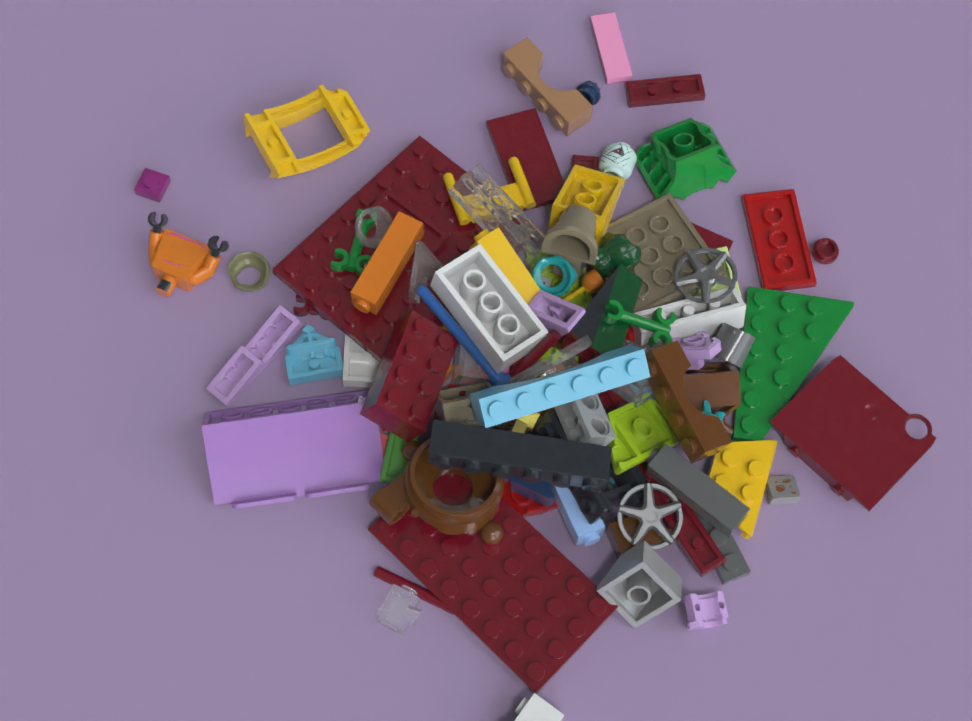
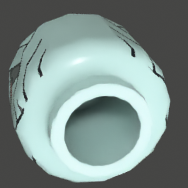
M625 142L611 143L604 149L599 162V169L603 173L626 180L631 176L637 161L636 153Z

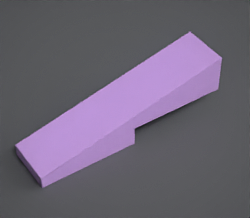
M279 305L245 347L242 345L206 389L225 405L229 406L301 332L305 325Z

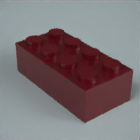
M414 310L397 321L360 415L406 442L423 434L434 409L458 340L451 333Z

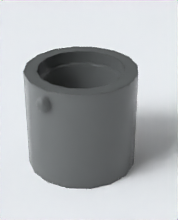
M723 323L716 336L721 341L722 350L715 357L741 368L756 338L736 327Z

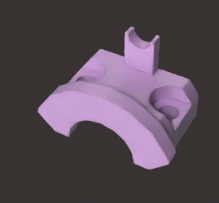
M723 591L696 595L694 593L682 597V604L685 603L688 616L687 630H701L728 625L726 618L729 617Z

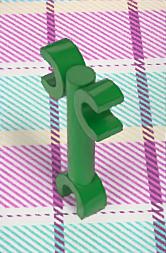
M363 209L357 211L356 222L358 228L349 256L344 249H335V257L341 258L343 261H331V269L333 271L342 272L346 269L349 272H355L359 277L364 271L361 266L367 265L371 256H360L368 229L376 225V212L372 213L370 219L365 220L362 218Z
M610 300L605 304V308L611 309L614 312V315L608 313L603 317V321L606 323L614 324L619 320L654 332L648 340L650 347L657 344L658 339L662 341L663 345L673 342L670 335V325L676 319L675 312L668 314L665 320L661 315L662 308L659 307L652 313L651 320L623 310L622 305L616 300Z

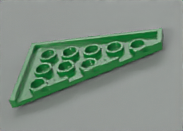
M748 286L743 331L756 339L742 367L739 368L741 405L735 409L732 441L764 440L773 426L770 424V421L792 399L801 383L853 309L854 302Z

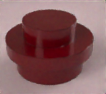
M823 238L814 243L811 253L817 262L831 264L837 259L839 249L834 240Z

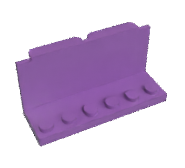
M370 389L205 412L201 427L214 505L231 503L232 508L238 509L292 501L301 496L313 498L369 489V482L379 481L384 461L379 425L360 415Z

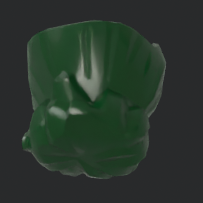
M606 232L598 246L595 265H589L602 278H605L612 271H615L620 264L627 269L635 267L641 260V249L632 244L624 234Z

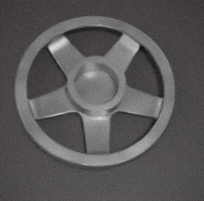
M713 248L689 250L676 266L675 282L679 291L686 298L697 303H715L726 298L735 288L737 268L725 251ZM713 254L717 257L708 265H705L696 255ZM689 260L695 272L680 278L681 268ZM724 260L732 270V279L717 272ZM696 283L700 286L701 299L687 293L682 286ZM716 283L729 286L728 290L722 295L709 299L711 287Z
M653 483L638 485L629 490L619 504L617 514L619 528L623 536L634 546L641 542L650 529H654L664 541L650 546L653 550L663 548L672 543L680 532L683 521L682 505L677 497L664 486ZM644 489L643 507L638 508L625 505L631 495ZM653 489L665 493L672 500V503L656 506ZM676 511V526L672 534H670L662 519ZM623 514L636 518L639 522L633 537L628 534L624 527Z

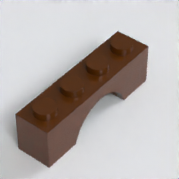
M678 340L653 348L646 353L645 356L650 377L647 380L656 400L660 403L668 418L669 425L678 437L682 450L688 456L690 462L694 463L715 455L732 443L718 416H711L700 412L688 400L683 387V379L691 364Z

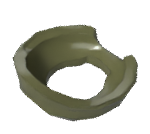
M248 251L239 253L232 258L228 264V272L235 288L241 291L254 292L259 291L268 283L270 266L264 256L257 252ZM248 267L258 269L260 279L255 284L241 285L237 281L236 277L243 269Z

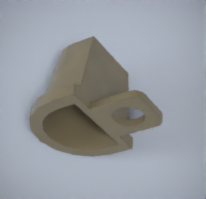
M568 206L562 212L556 225L547 231L542 243L541 252L561 256L574 266L577 278L580 274L582 262L595 265L597 260L598 244L595 240L597 219L595 214L584 206ZM553 265V273L563 276L561 268Z

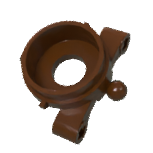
M431 438L423 444L417 440L406 442L401 450L402 456L408 461L406 471L389 485L380 489L369 502V505L380 517L391 526L398 522L412 508L411 515L413 517L419 516L423 521L434 526L444 534L458 535L468 533L470 535L480 531L481 538L485 543L494 545L500 542L504 534L503 528L499 523L491 520L495 516L502 498L504 479L494 477L491 473L485 472L469 474L459 468L437 469L433 464H427ZM451 473L461 475L471 485L472 496L461 505L451 506L444 504L437 499L433 491V483L438 477Z

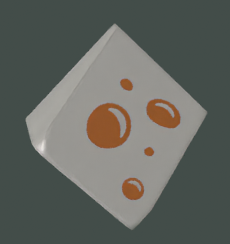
M794 475L768 477L766 489L769 505L798 503L801 497Z

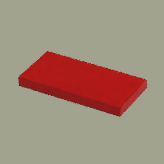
M787 189L743 194L741 201L761 288L785 291L815 287L817 281L795 190Z

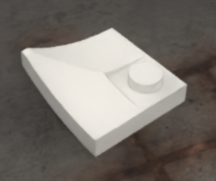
M345 334L343 386L370 388L380 363Z

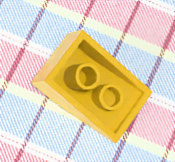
M575 164L552 205L548 230L556 225L565 208L572 205L584 206L590 209L596 216L595 240L599 246L602 237L607 232L625 179Z

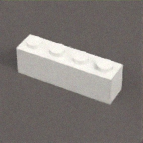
M735 287L726 298L715 303L704 304L685 299L634 313L652 320V313L660 307L662 308L661 315L666 320L668 314L675 312L676 319L670 325V335L672 338L681 337L683 341V339L695 336V333L701 331L707 332L710 336L717 335L723 323L738 329L743 328L746 304ZM728 288L711 292L709 299L722 295ZM631 325L635 334L634 343L637 347L643 348L645 354L651 349L663 345L662 341L658 339V343L650 347L648 340L654 332Z

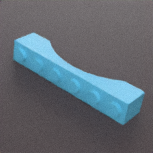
M628 345L605 352L586 363L558 373L522 382L497 385L471 393L469 396L476 422L488 428L649 378L650 373L644 349Z

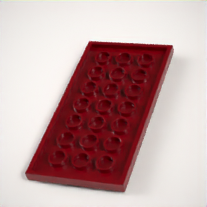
M454 473L444 474L433 483L434 494L444 504L451 506L461 505L472 496L471 485L461 475ZM501 498L497 512L491 521L499 523L503 528L504 534L500 542L494 545L485 543L481 538L480 531L470 535L468 533L458 535L444 534L434 526L423 521L419 516L413 517L411 515L412 508L398 522L391 526L379 517L368 528V531L403 566L430 590L535 694L539 693L618 608V605H612L597 592V586L503 498Z

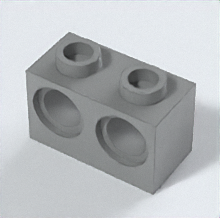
M598 394L554 407L568 440L607 446L616 438Z

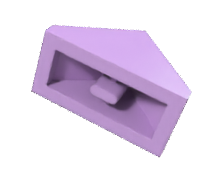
M540 290L528 304L548 330V334L554 329L560 333L561 337L569 333L586 313L584 308L543 290Z

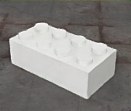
M481 244L435 271L430 286L497 374L531 352L547 336L548 330Z

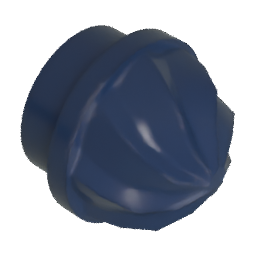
M589 80L578 85L577 90L591 105H596L599 102L601 88L598 87L597 83Z

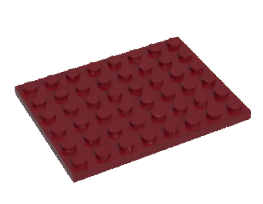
M421 136L417 137L273 268V274L361 348L371 354L379 363L382 360L396 322L412 310L443 328L444 324L417 294L416 289L419 285H425L453 317L430 285L435 271L468 252L469 248L476 242L474 240L476 235L485 229L492 232L499 227L516 254H518L539 232V228L519 212L475 223L471 221L466 225H460L446 189L443 175L445 173L453 174L461 198H464V195L488 190V188ZM388 189L450 235V239L433 258L416 247L378 314L375 315L371 312L363 313L359 311L352 303L350 292L358 281L359 276L355 272H349L346 269L342 272L333 271L331 269V261H343L341 258L335 257V249L338 248L344 249L349 256L358 228L356 222L357 211L363 209L362 218L365 220L372 217L370 206ZM378 217L376 225L368 229L360 256L369 255L372 257L390 227Z

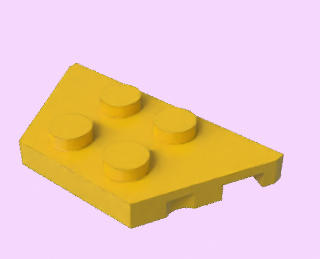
M776 440L732 442L719 453L713 455L707 476L750 508L747 517L738 527L742 531L740 535L747 540L753 536L778 442Z

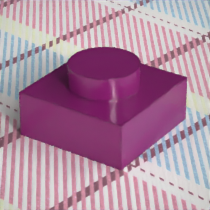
M145 168L134 188L135 194L160 203L171 182L170 176Z

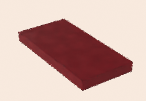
M536 108L487 120L486 127L507 184L516 183L508 160L511 157H517L536 202V206L531 209L553 204L564 185V180ZM523 208V211H519V213L531 209Z

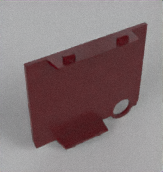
M841 355L834 358L770 421V424L784 435L783 444L794 457H799L832 487V491L838 496L841 495L846 501L854 498L868 511L913 467L936 440V437L932 434L931 423L927 418L920 414L909 415ZM910 419L923 421L927 427L926 436L921 439H915L908 435L905 428L907 421Z

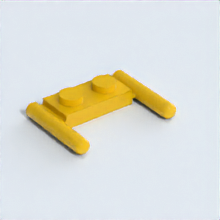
M511 157L508 160L516 183L464 195V198H461L453 174L445 173L443 175L446 189L460 225H466L471 221L475 223L523 211V208L531 209L536 206L517 157Z

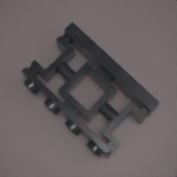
M556 411L545 413L534 426L538 436L568 440ZM611 460L609 478L612 477L618 488H614L611 481L608 480L603 493L600 494L599 492L584 491L582 487H568L589 524L596 523L600 518L601 520L606 518L614 511L610 501L618 498L622 500L624 495L632 488L648 483L638 465L616 475ZM644 489L631 495L625 505L641 507L644 504Z

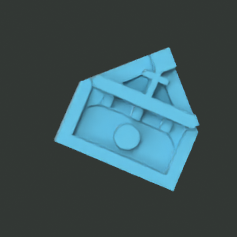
M307 324L302 329V335L292 345L286 347L287 355L285 356L290 386L343 376L340 347L336 346V340L315 332L314 327Z

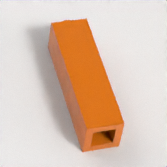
M400 211L398 212L350 292L352 303L356 309L363 313L371 312L375 315L378 314L424 235L423 222Z

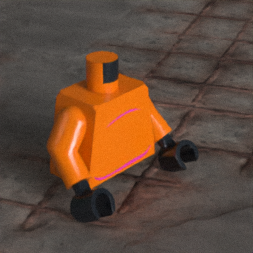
M151 212L148 216V222L153 227L150 230L148 241L149 265L152 267L155 277L160 280L155 290L164 297H170L175 287L191 291L194 286H198L212 278L221 259L219 254L220 252L227 251L229 248L228 242L222 241L218 248L217 241L219 236L210 237L208 245L167 228L163 232L161 228L168 222L167 215L162 214L161 221L158 224L155 221L156 212Z

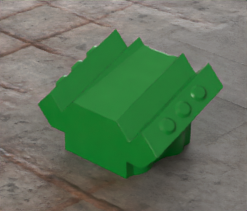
M692 118L651 133V142L641 145L636 152V163L656 199L671 193L674 199L677 197L685 200L687 196L703 189H713L719 180L728 183L737 172L711 126L695 121Z

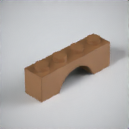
M526 37L503 53V72L507 77L513 78L524 95H529L537 109L541 113H545L551 119L553 126L557 130H561L568 137L591 121L593 106L577 89L560 91L549 87L542 81L539 72L542 69L543 53Z

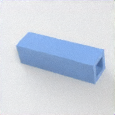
M550 483L555 496L554 500L575 546L583 543L585 546H589L598 542L605 529L601 518L596 523L589 524L568 487L560 488Z

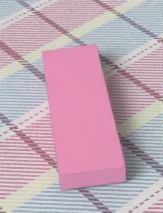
M615 12L590 16V24L606 84L632 80V72Z

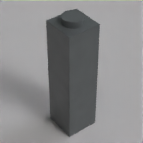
M665 444L661 450L658 448L654 449L647 458L646 462L649 464L646 473L669 489L677 498L728 538L731 537L747 517L750 511L749 507L668 444Z

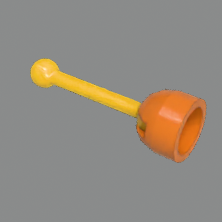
M592 269L583 276L582 287L563 299L569 302L584 291L593 294L597 293L605 283L600 274L595 269Z

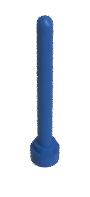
M419 285L416 289L417 294L491 379L490 383L493 386L515 383L509 374H505L503 371L497 374L475 343L425 285Z

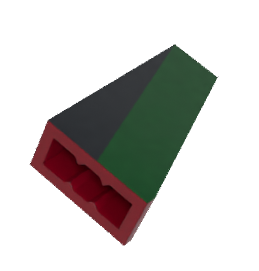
M620 264L585 309L586 313L571 331L566 334L561 345L585 362L605 352L622 348L629 324L619 320L614 324H608L603 321V317L606 314L611 313L614 315L611 309L605 308V304L610 300H616L622 305L623 310L633 313L643 279L637 276L634 271Z

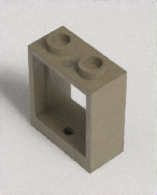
M489 381L440 390L435 403L437 419L446 422L482 426L476 422L469 394L494 386ZM460 391H465L464 396H459Z

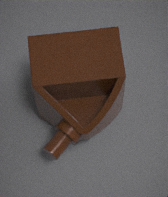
M728 362L704 363V366L699 370H687L683 379V387L688 400L700 412L704 411V400H707L710 404L712 414L718 411L724 412L726 415L722 420V424L730 437L734 429L725 422V417L741 405L739 371Z

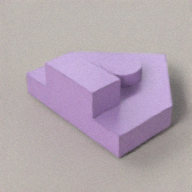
M705 331L697 332L695 336L687 337L683 341L681 337L672 338L673 342L678 340L691 366L688 370L701 369L704 366V359H712L722 350L721 341L715 337L710 338V334Z

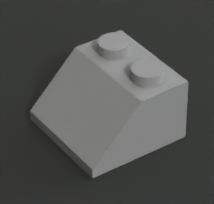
M643 540L621 554L597 586V592L611 605H618L616 610L634 628H637L681 601L682 578Z

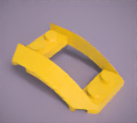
M319 85L317 90L295 101L265 109L261 114H244L246 137H252L271 170L269 178L291 176L331 163L358 148L371 131L346 90L336 88L335 91L327 90L324 85ZM326 108L344 141L322 152L296 159L280 129L308 118Z

